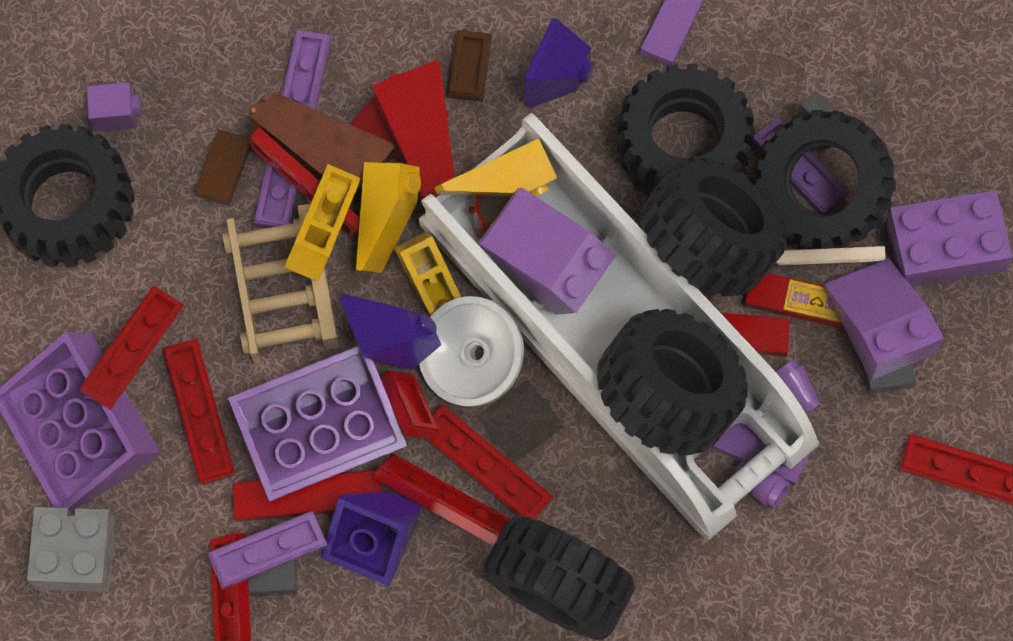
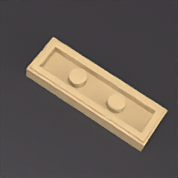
M885 246L785 250L780 259L775 263V266L879 262L886 259Z

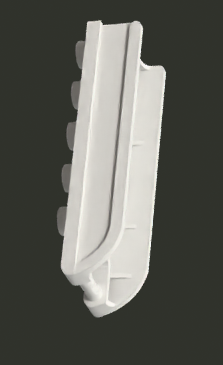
M530 113L522 119V127L475 168L538 138L540 139L557 179L547 183L550 190L536 197L590 231L616 255L577 313L555 315L478 245L481 238L477 235L473 226L474 214L468 213L469 206L475 207L477 196L441 194L435 198L432 194H429L421 200L426 213L419 218L420 227L433 237L439 248L486 299L498 303L513 316L520 328L522 338L695 530L709 541L737 517L734 505L781 464L792 469L819 446L815 431L795 396L771 366L696 287L690 285L683 276L678 277L671 271V266L659 259L657 250L651 248L647 241V234L644 233L534 114ZM654 309H659V311L671 309L676 310V314L679 315L683 313L692 315L695 321L699 323L705 322L711 326L710 330L717 336L720 334L727 341L726 345L730 350L734 349L738 355L739 366L744 367L746 373L745 382L748 384L746 405L741 414L725 432L735 424L743 423L759 437L766 447L719 488L695 464L694 459L701 453L678 456L677 452L669 455L661 453L657 447L648 448L641 444L642 440L635 435L633 437L629 436L624 431L625 427L620 422L616 423L610 416L611 409L609 406H604L600 394L602 390L598 389L597 382L599 360L623 326L636 314Z

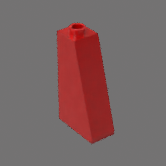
M438 59L372 85L373 99L401 157L402 163L420 167L421 187L418 192V198L423 208L425 207L421 200L426 196L432 194L436 198L441 195L436 193L434 187L455 178L441 67Z

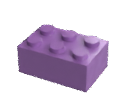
M997 190L891 207L885 220L894 265L912 287L1004 272L1013 259Z

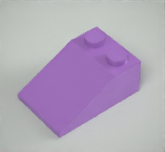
M522 187L515 191L478 243L489 256L555 315L577 313L616 257L590 231Z
M890 258L824 284L823 287L870 380L937 354L944 337L927 305Z

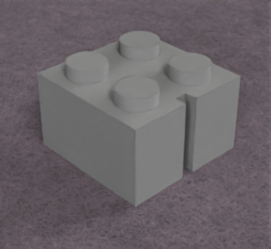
M34 507L27 581L35 590L110 592L116 519L110 510L75 508L74 516L68 508Z

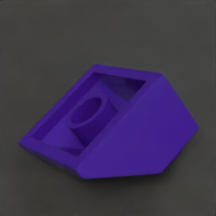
M555 18L551 19L524 77V106L529 108L576 92L581 81L587 82L594 68V62L590 61L591 47Z
M343 294L339 298L361 353L365 358L413 370L442 345L436 333L437 327L435 322L426 314Z
M388 491L341 494L338 498L326 539L327 546L323 549L321 558L389 586L413 535L422 505Z

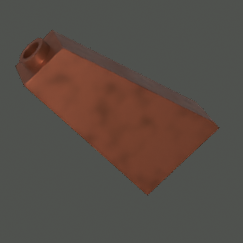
M275 92L267 100L261 98L249 113L251 116L250 131L254 133L260 127L319 181H321L327 164L360 177V182L350 206L362 194L364 162L389 163L393 158L396 148L389 141Z

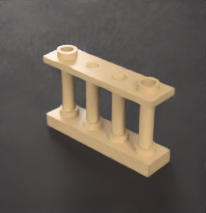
M311 203L298 206L300 218L293 219V223L238 234L234 218L227 219L229 232L222 233L226 254L233 253L246 332L240 333L244 355L251 354L254 365L261 363L259 348L315 337L316 341L323 340L325 350L340 348L325 267L319 280L311 279L312 285L305 286V290L250 300L247 281L294 271L284 268L287 259L244 267L241 248L293 237L297 238ZM308 303L309 307L316 306L318 318L312 319V323L256 334L253 314Z

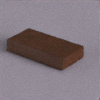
M457 30L448 98L483 102L492 34Z
M218 129L195 189L197 197L230 206L251 150L250 138Z

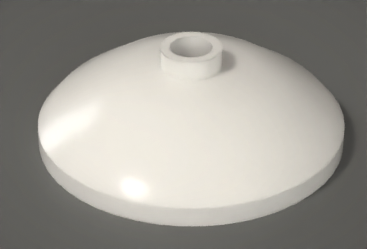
M474 296L457 298L438 308L430 318L436 324V333L442 345L419 364L426 383L439 397L456 405L481 406L500 398L516 381L524 357L522 334L513 316L498 303ZM478 347H482L484 354L478 360L475 357V351Z

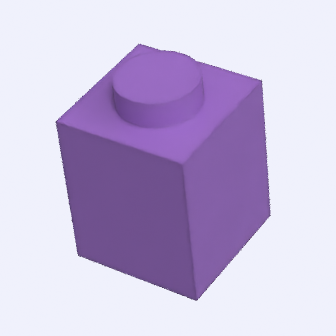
M130 83L87 86L88 119L94 132L136 128V116L142 115L140 95H134Z

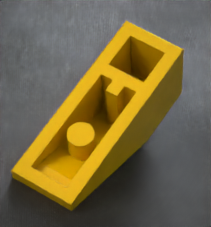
M538 138L434 188L437 194L512 197L515 191L522 187L534 196H538L550 190L547 183L557 179V176Z
M364 162L357 271L382 273L417 204L418 192L421 187L420 167L402 163Z
M327 164L284 268L315 281L319 280L360 182V177Z
M424 232L394 247L408 279L428 316L431 317L445 303L461 298L443 257L430 234Z

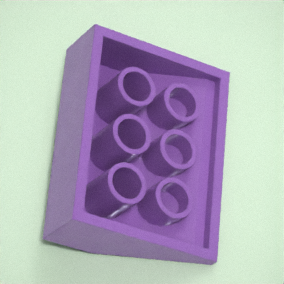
M65 332L0 387V412L54 508H68L70 511L134 475L161 453L125 391L113 408L109 410L79 390L104 355L92 333Z
M359 346L228 398L269 501L407 446L373 359L363 357Z

